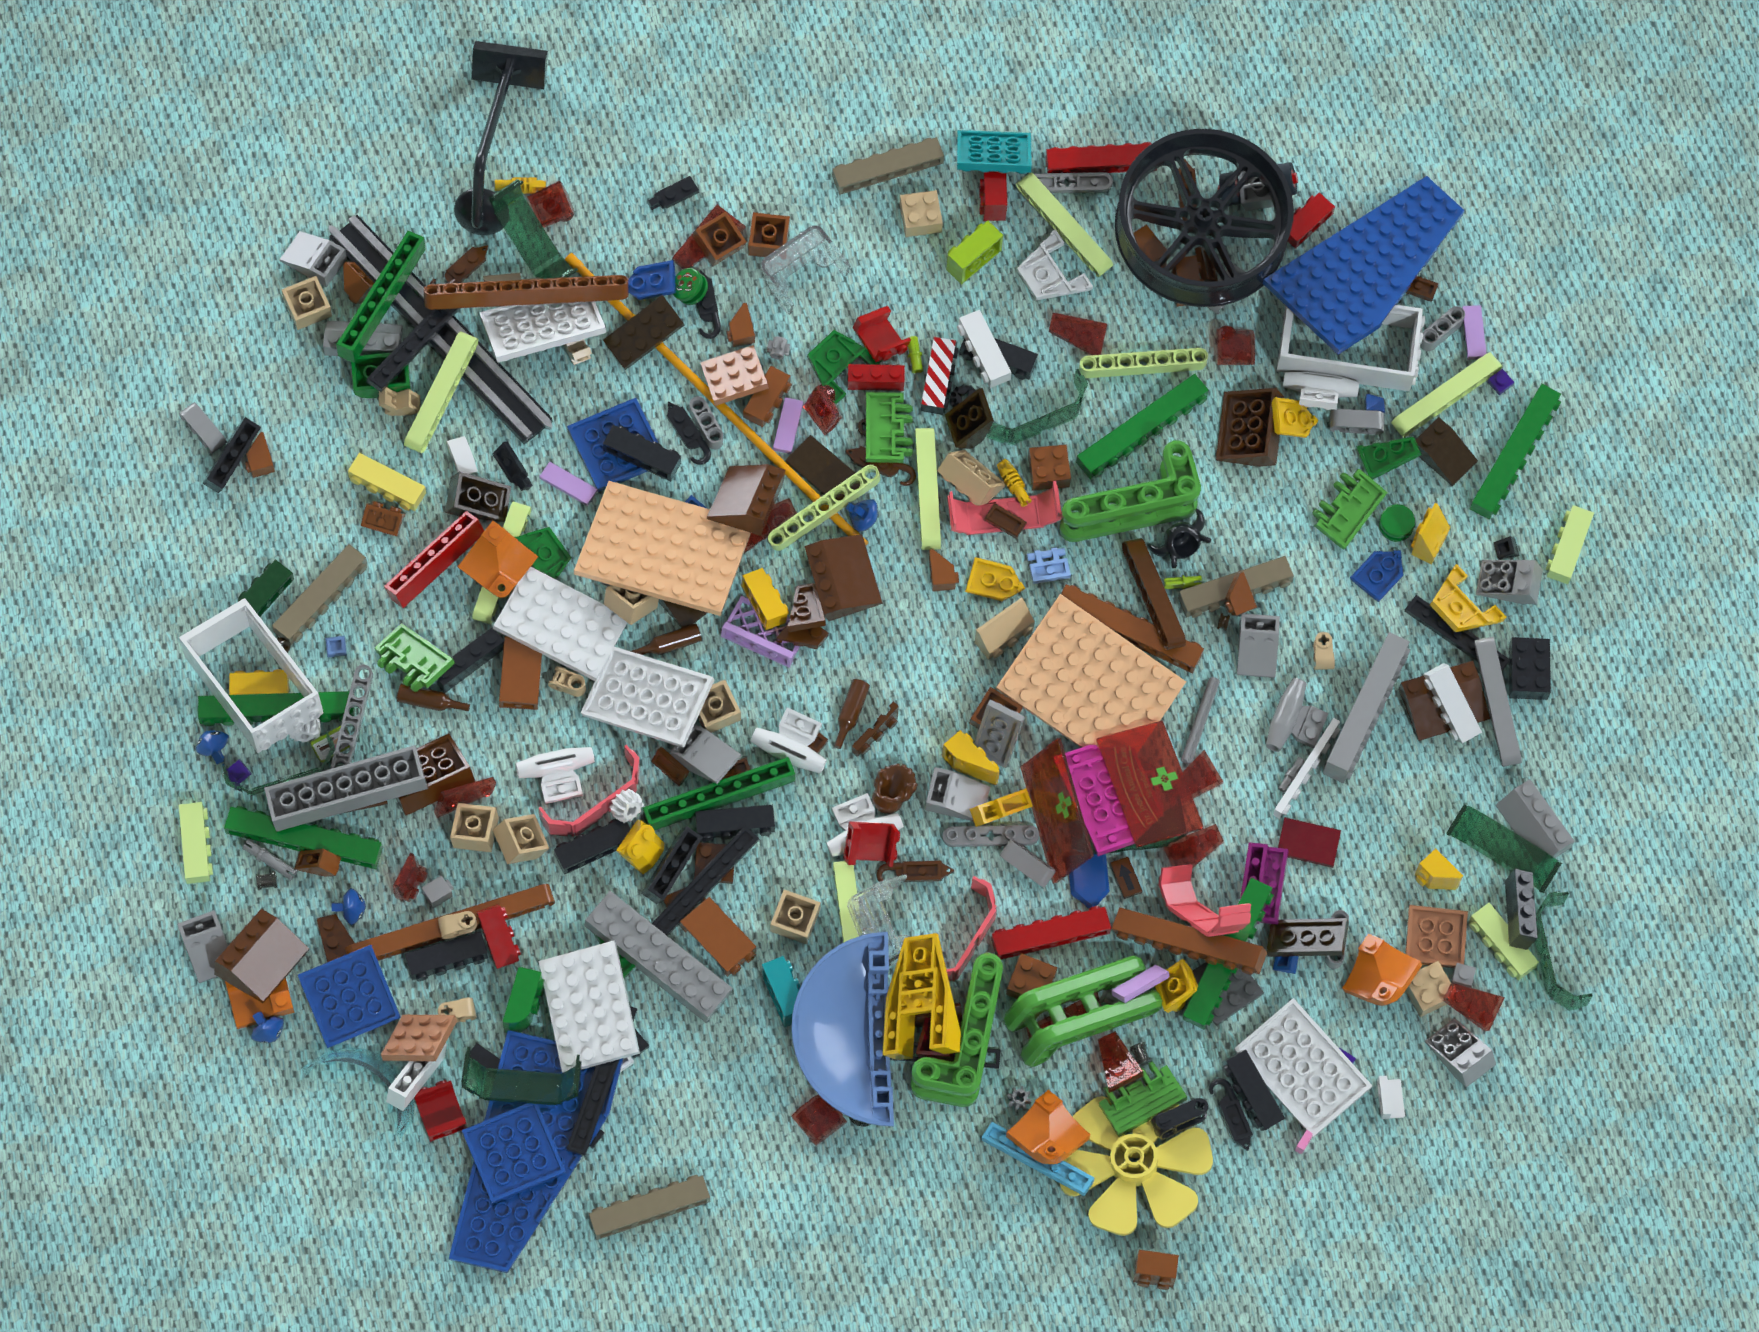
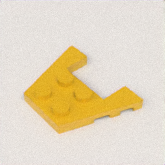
M1458 564L1453 567L1430 604L1455 632L1501 623L1507 618L1496 605L1482 613L1457 585L1465 581L1468 575Z

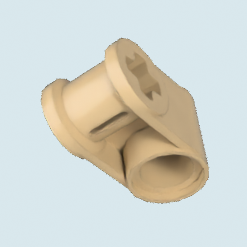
M1320 632L1315 637L1313 644L1314 669H1334L1335 658L1332 637L1327 632Z
M555 667V674L552 680L548 682L550 688L576 697L584 695L586 685L583 676L562 667ZM576 683L581 684L579 688H573L572 686Z
M470 911L438 918L442 939H450L471 933L477 928L476 917ZM466 919L470 920L469 925H466Z
M471 997L444 1002L438 1008V1015H445L444 1011H448L449 1015L456 1016L457 1023L466 1022L467 1019L472 1021L477 1018L473 998Z

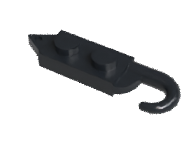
M700 270L699 273L707 279L708 289L703 299L697 303L701 320L712 322L714 330L712 333L707 334L700 328L699 332L704 338L712 339L719 335L721 325L712 278L709 279Z
M668 402L666 418L688 449L700 447L704 452L705 456L703 459L696 460L694 457H691V461L697 465L706 464L711 458V450L702 438L701 433L683 406L679 407Z
M1217 1078L1210 1083L1209 1092L1212 1095L1214 1093L1213 1088L1217 1084L1224 1086L1227 1095L1220 1100L1219 1109L1233 1142L1249 1151L1253 1133L1230 1082L1223 1078Z

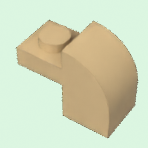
M584 339L564 344L573 365L591 359V349L586 345Z
M386 387L382 393L379 391V406L385 409V414L407 416L417 414L420 410V395L410 389L396 393Z

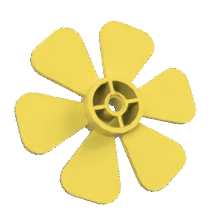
M1103 1096L1092 1099L1073 1115V1118L1091 1134L1088 1141L1111 1151L1110 1156L1076 1150L1064 1160L1094 1177V1182L1090 1189L1112 1176L1116 1178L1090 1207L1088 1217L1091 1224L1099 1229L1121 1236L1134 1232L1137 1227L1136 1187L1143 1186L1156 1223L1163 1228H1172L1178 1225L1195 1211L1198 1205V1196L1191 1188L1158 1173L1157 1169L1162 1168L1193 1175L1208 1173L1213 1166V1156L1207 1133L1200 1128H1190L1156 1147L1154 1142L1159 1137L1155 1134L1150 1122L1151 1120L1133 1129V1134H1124L1118 1137L1099 1107V1102L1104 1099L1111 1106L1110 1100ZM1138 1158L1139 1160L1137 1162H1131L1129 1159ZM1060 1184L1061 1190L1066 1195H1081L1071 1190L1070 1188Z

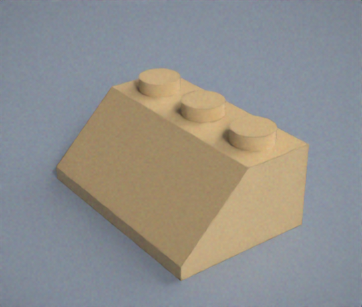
M966 450L948 453L937 470L945 481L951 482L956 486L955 489L958 492L967 495L973 504L979 506L987 504L1006 486L1004 481Z
M1021 597L976 629L975 644L988 660L992 657H999L1007 646L1009 648L1013 647L1020 637H1027L1033 632L1035 621L1023 598Z

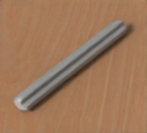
M1211 677L1208 680L1181 761L1185 764L1192 763L1220 684V680L1216 677Z

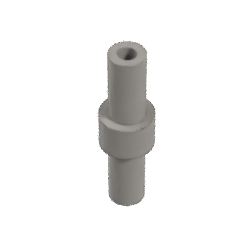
M1298 757L1292 768L1287 770L1285 778L1278 788L1280 791L1285 792L1305 762L1304 759Z

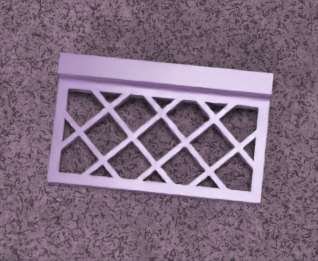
M743 596L740 597L721 631V637L789 668L800 646H794L793 651H790L783 645L788 643L786 641H782V643L768 641L766 636L776 634L777 637L779 632L786 626L781 628L773 627V630L764 632L762 623L749 599ZM742 603L749 605L751 611L742 613L740 608ZM754 615L756 622L747 624L744 617ZM787 616V621H786V623H785L786 626H787L788 622H790V617H788V616ZM739 618L743 622V625L738 627L731 624L733 620ZM758 626L761 633L752 634L749 628Z

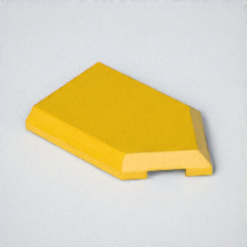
M1275 397L1272 401L1274 431L1277 435L1306 438L1312 427L1317 424L1318 419L1315 415H1311L1307 407L1299 405L1300 400Z
M975 557L965 592L1004 601L1025 590V587L1018 579L1012 566Z

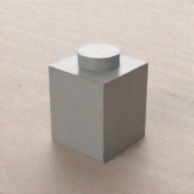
M442 875L421 887L423 895L432 908L453 897L451 891L453 886L448 879L444 880Z
M1457 963L1451 980L1454 989L1469 992L1476 968Z

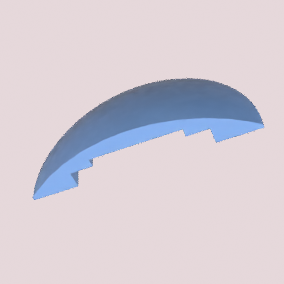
M877 932L862 935L838 945L822 957L810 970L801 985L794 1004L792 1041L797 1061L805 1078L824 1101L842 1114L855 1120L872 1125L894 1127L890 1058L883 1055L885 1005L889 972L888 932Z

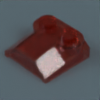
M561 181L527 196L540 229L559 221L567 222L574 216L573 205Z
M1227 325L1216 329L1217 365H1255V336L1253 330L1234 329Z
M820 384L816 386L803 407L822 433L826 435L838 425L842 415L835 403L834 389L828 385L822 386Z
M411 852L393 884L395 898L410 902L411 899H416L419 893L417 888L420 882H425L428 875L426 867L419 865L417 858Z
M819 1095L811 1098L791 1116L815 1146L819 1145L847 1123L843 1114L830 1106Z

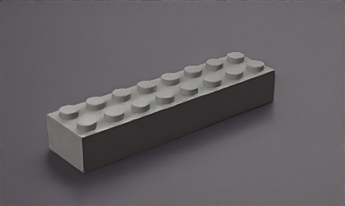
M1388 633L1326 762L1323 771L1324 775L1343 784L1346 778L1350 780L1356 763H1358L1362 751L1370 738V734L1376 726L1379 715H1381L1385 707L1387 698H1389L1393 686L1401 673V669L1407 661L1411 650L1408 648L1410 641L1393 633Z
M416 745L265 787L264 789L276 831H281L426 790L428 787Z
M609 891L585 919L584 926L605 943L615 941L618 953L622 957H625L627 961L634 964L637 969L705 1023L709 1021L731 994V986L613 892Z

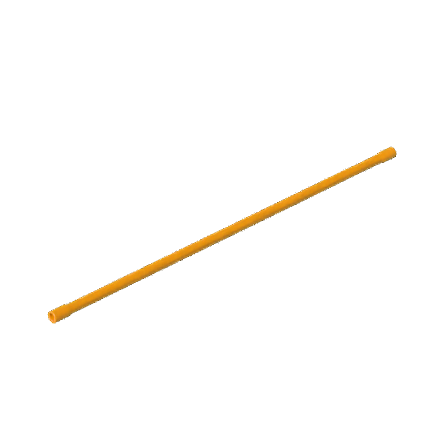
M573 253L567 255L565 262L582 277L594 276ZM620 300L608 301L627 321L635 316ZM663 342L658 345L656 349L715 406L709 387ZM726 403L715 406L774 465L785 469V475L812 502L821 497ZM822 505L820 509L826 511L829 505ZM838 513L830 517L847 536L860 535ZM864 538L865 544L867 546L869 542Z

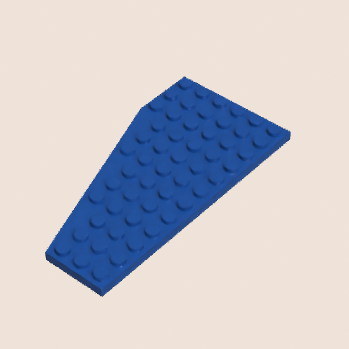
M1426 176L1264 278L1263 285L1339 355L1381 327L1382 322L1393 307L1398 304L1422 268L1427 265L1438 250L1439 245L1461 219L1464 209Z
M510 1030L507 1031L484 1121L536 1100L564 1165L566 1174L492 1204L475 1162H473L449 1255V1260L508 1273L583 1157L566 1151L596 1066L563 1074L556 1041ZM624 1058L619 1061L591 1143L610 1115Z

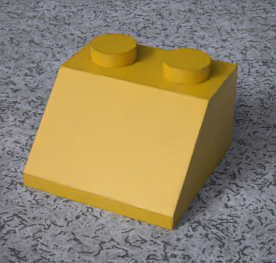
M1436 848L1419 863L1415 873L1416 881L1421 886L1425 885L1428 889L1456 890L1463 878V875Z

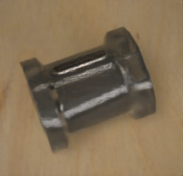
M272 871L270 874H256L258 891L268 887L278 888L276 871Z
M1145 1042L1135 1044L1129 1048L1130 1052L1134 1055L1137 1068L1148 1065V1063L1153 1061L1147 1053Z

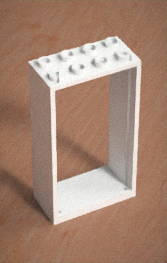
M1285 305L1276 371L1284 373L1315 372L1338 375L1363 385L1410 392L1411 385H1415L1419 370L1420 344H1422L1423 339L1422 328L1425 323V316H1422L1423 309L1395 305L1382 322L1384 325L1412 329L1407 371L1288 354L1294 313Z
M245 598L179 637L187 661L257 753L267 750L272 744L285 739L290 733L301 729L305 724L318 719L323 714L321 701L316 689ZM248 627L253 630L304 696L300 701L254 729L199 658Z

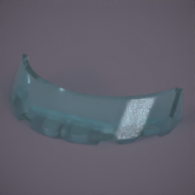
M361 1048L332 1050L321 1054L303 1067L304 1074L308 1076L318 1064L333 1065L338 1061L349 1062L368 1069L377 1075L388 1088L401 1073V1070L393 1062L383 1061L380 1054ZM413 1099L404 1111L396 1108L398 1118L396 1133L400 1139L413 1123Z

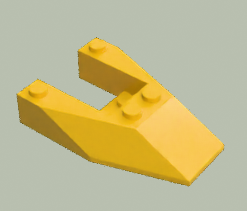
M937 933L904 938L886 996L883 1055L895 1060L913 1058L915 1015L931 1013L929 1049L942 1054L960 1052L961 1031Z

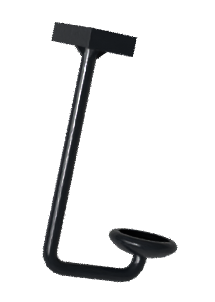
M475 41L471 80L498 83L475 158L473 188L459 195L454 205L456 220L465 230L473 234L493 235L500 232L508 222L509 209L504 199L496 192L484 188L486 160L509 85L544 90L548 51L481 41Z

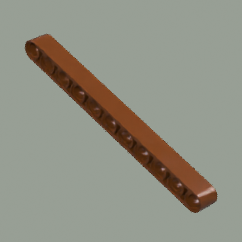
M624 275L431 284L424 287V305L427 309L434 310L624 300L629 295L628 278Z
M542 884L450 914L464 911L472 912L476 917L477 930L481 929L476 913L479 910L499 904L501 908L505 907L508 918L505 919L506 921L543 909L546 905L552 906L555 904L550 885ZM440 917L351 944L345 948L346 955L372 945L376 958L379 961L446 940L442 939L438 923V918ZM466 919V925H469L470 920Z

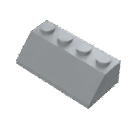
M328 320L323 342L325 356H338L336 344L350 322ZM379 323L359 356L392 353L401 343L403 325Z
M1530 779L1513 789L1495 805L1539 867L1572 848L1575 842Z

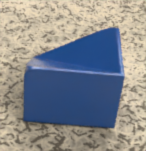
M1366 394L1365 410L1385 413L1384 398Z

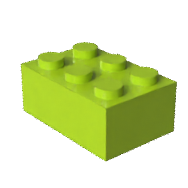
M989 221L979 224L970 236L966 235L957 247L953 246L948 251L946 270L962 285L1002 251L1003 234Z

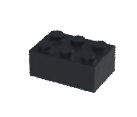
M1512 637L1509 643V698L1548 700L1551 693L1550 639Z

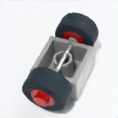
M1291 162L1277 164L1288 182L1291 194L1296 195L1298 176ZM1243 171L1239 175V179L1237 177V179L1233 182L1229 189L1224 193V195L1221 197L1222 201L1226 199L1229 193L1233 190V188L1237 185L1240 179L1244 176V174L1246 173L1245 171ZM1234 172L1220 174L1218 190ZM1254 176L1246 181L1229 204V206L1241 203L1245 211L1274 207L1267 188Z

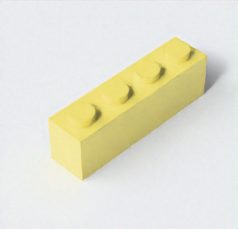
M361 453L357 455L348 470L351 482L356 485L362 484L366 486L367 490L371 493L376 494L378 492L382 494L384 499L389 502L395 501L399 503L400 507L407 511L410 509L415 511L426 494L424 485Z

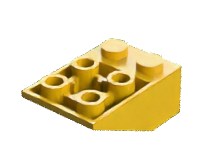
M1437 503L1432 508L1428 507L1411 544V548H1413L1411 555L1431 565L1450 530V526Z
M960 730L943 744L942 757L955 771L994 785L998 784L1000 772L998 765L986 757V753L981 747L977 748L974 745L973 739L969 734H964Z

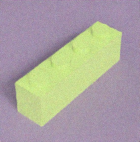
M1574 505L1570 511H1566L1563 519L1566 522L1565 527H1560L1557 535L1560 538L1559 544L1555 543L1551 554H1554L1553 560L1549 559L1545 569L1548 571V578L1569 584L1594 512Z
M202 802L180 804L179 815L186 883L210 881V875H213V865L208 860V857L212 856L211 845H207V838H210L209 826H205V820H208V809L203 807Z
M1490 903L1471 915L1469 919L1470 928L1475 933L1478 932L1481 935L1484 945L1487 948L1491 947L1495 952V958L1500 963L1503 962L1506 965L1507 972L1512 978L1516 977L1519 981L1537 967L1539 961L1529 949L1525 950L1509 946L1508 924Z

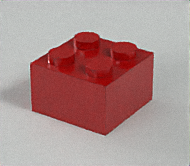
M984 172L983 179H980V215H983V221H1006V173Z

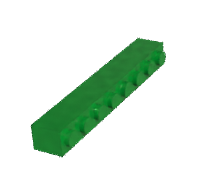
M411 231L406 232L336 345L339 357L353 363L356 362L426 250L424 237Z
M1193 374L1078 454L1076 458L1077 465L1089 479L1094 476L1099 477L1106 467H1113L1119 462V458L1129 456L1136 446H1143L1148 442L1149 437L1159 435L1166 425H1173L1179 416L1189 414L1193 409L1192 407L1196 404H1203L1207 400L1209 389L1196 374Z
M1541 383L1472 501L1470 510L1489 520L1493 514L1497 515L1501 508V505H1499L1501 499L1505 501L1510 492L1508 487L1510 484L1514 486L1518 479V475H1516L1518 470L1522 471L1527 463V460H1525L1526 456L1532 455L1536 447L1533 444L1536 440L1540 441L1545 432L1542 429L1544 425L1548 426L1553 418L1551 416L1553 410H1558L1561 401H1559L1561 393Z
M350 691L318 692L323 709V714L318 718L319 721L327 723L331 720L339 719L342 722ZM301 693L228 695L250 725L253 722L264 723L304 698ZM214 695L198 696V719L200 724L204 726H214L215 723H222L225 726L234 725V721ZM355 707L350 709L349 714L351 716H355Z
M789 757L720 780L718 784L711 783L643 807V817L646 824L652 826L655 831L695 817V811L715 810L795 782L796 774Z
M242 806L230 807L224 826L225 833L296 851L325 849L341 857L340 861L375 870L377 869L383 849L382 843L378 839L371 837L368 839L361 838L360 835L355 833H349L348 835L334 828L327 830L317 824H302L276 831L271 816L266 815L263 811H248L247 808Z
M1251 878L1238 905L1251 904L1250 923L1242 930H1239V932L1223 936L1248 942L1249 938L1253 940L1257 932L1255 926L1258 921L1262 922L1266 913L1263 910L1266 904L1270 905L1273 900L1272 887ZM1209 963L1198 984L1197 991L1193 994L1183 1014V1020L1203 1030L1206 1025L1210 1026L1215 1016L1212 1013L1215 1008L1219 1009L1223 1001L1221 995L1223 991H1228L1232 982L1229 979L1232 973L1236 974L1238 968L1231 970L1225 968L1220 963L1216 965Z

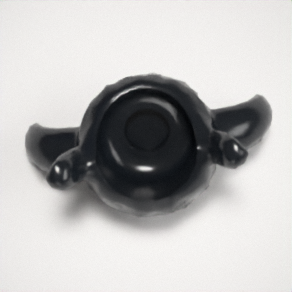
M1197 508L1195 509L1197 518L1192 525L1187 522H1178L1172 525L1165 532V544L1160 547L1148 543V547L1153 554L1159 557L1170 555L1171 567L1173 569L1177 567V559L1188 558L1198 551L1201 541L1207 544L1211 543V538L1200 533L1204 528L1205 518L1203 513Z

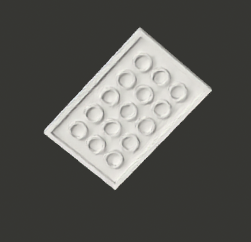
M595 301L501 306L479 312L497 363L606 333L605 325Z
M530 567L516 585L496 620L493 629L596 681L611 653V646L615 647L627 622L604 604Z
M611 646V653L589 693L581 714L590 719L684 748L714 683V678Z
M615 941L539 961L542 979H545L544 989L563 1074L640 1054Z
M1294 998L1234 1048L1236 1053L1241 1050H1247L1268 1089L1305 1130L1313 1133L1312 1138L1372 1088L1370 1082Z

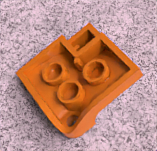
M492 521L458 565V568L496 597L504 598L511 593L538 556L503 527ZM503 584L505 590L499 591L498 586Z
M1367 934L1358 948L1359 953L1356 962L1342 989L1344 992L1379 1006L1388 1005L1397 1001L1403 995L1421 968L1422 963L1420 960L1392 947L1383 939Z
M286 978L264 1003L225 981L237 1029L256 1025L257 1023L253 1015L258 1012H262L266 1020H269L272 1016L280 1017L294 1013Z
M1047 1090L1037 1098L1028 1112L1006 1133V1137L1030 1157L1043 1164H1058L1064 1161L1087 1142L1091 1135L1072 1117L1063 1105V1101L1050 1090Z

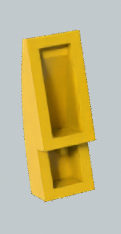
M1027 788L970 808V812L975 826L978 827L1033 807Z

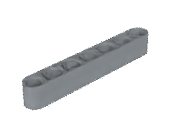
M1494 637L1474 640L1500 759H1502V767L1522 763L1520 749Z
M359 665L354 672L330 769L335 768L339 763L345 765L352 763L373 680V672L368 665ZM368 670L369 676L361 679L359 677L360 671ZM358 688H362L365 691L364 695L360 698L354 696V692ZM358 707L360 713L357 716H351L349 714L351 708ZM347 726L355 727V732L352 735L345 734ZM344 744L350 746V751L347 754L340 752V748Z

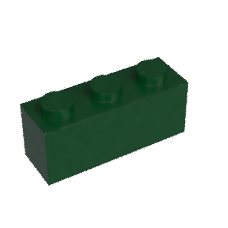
M275 559L272 564L269 563L264 568L263 574L260 577H256L252 581L251 587L240 594L238 602L245 598L258 616L261 617L294 580L293 572Z

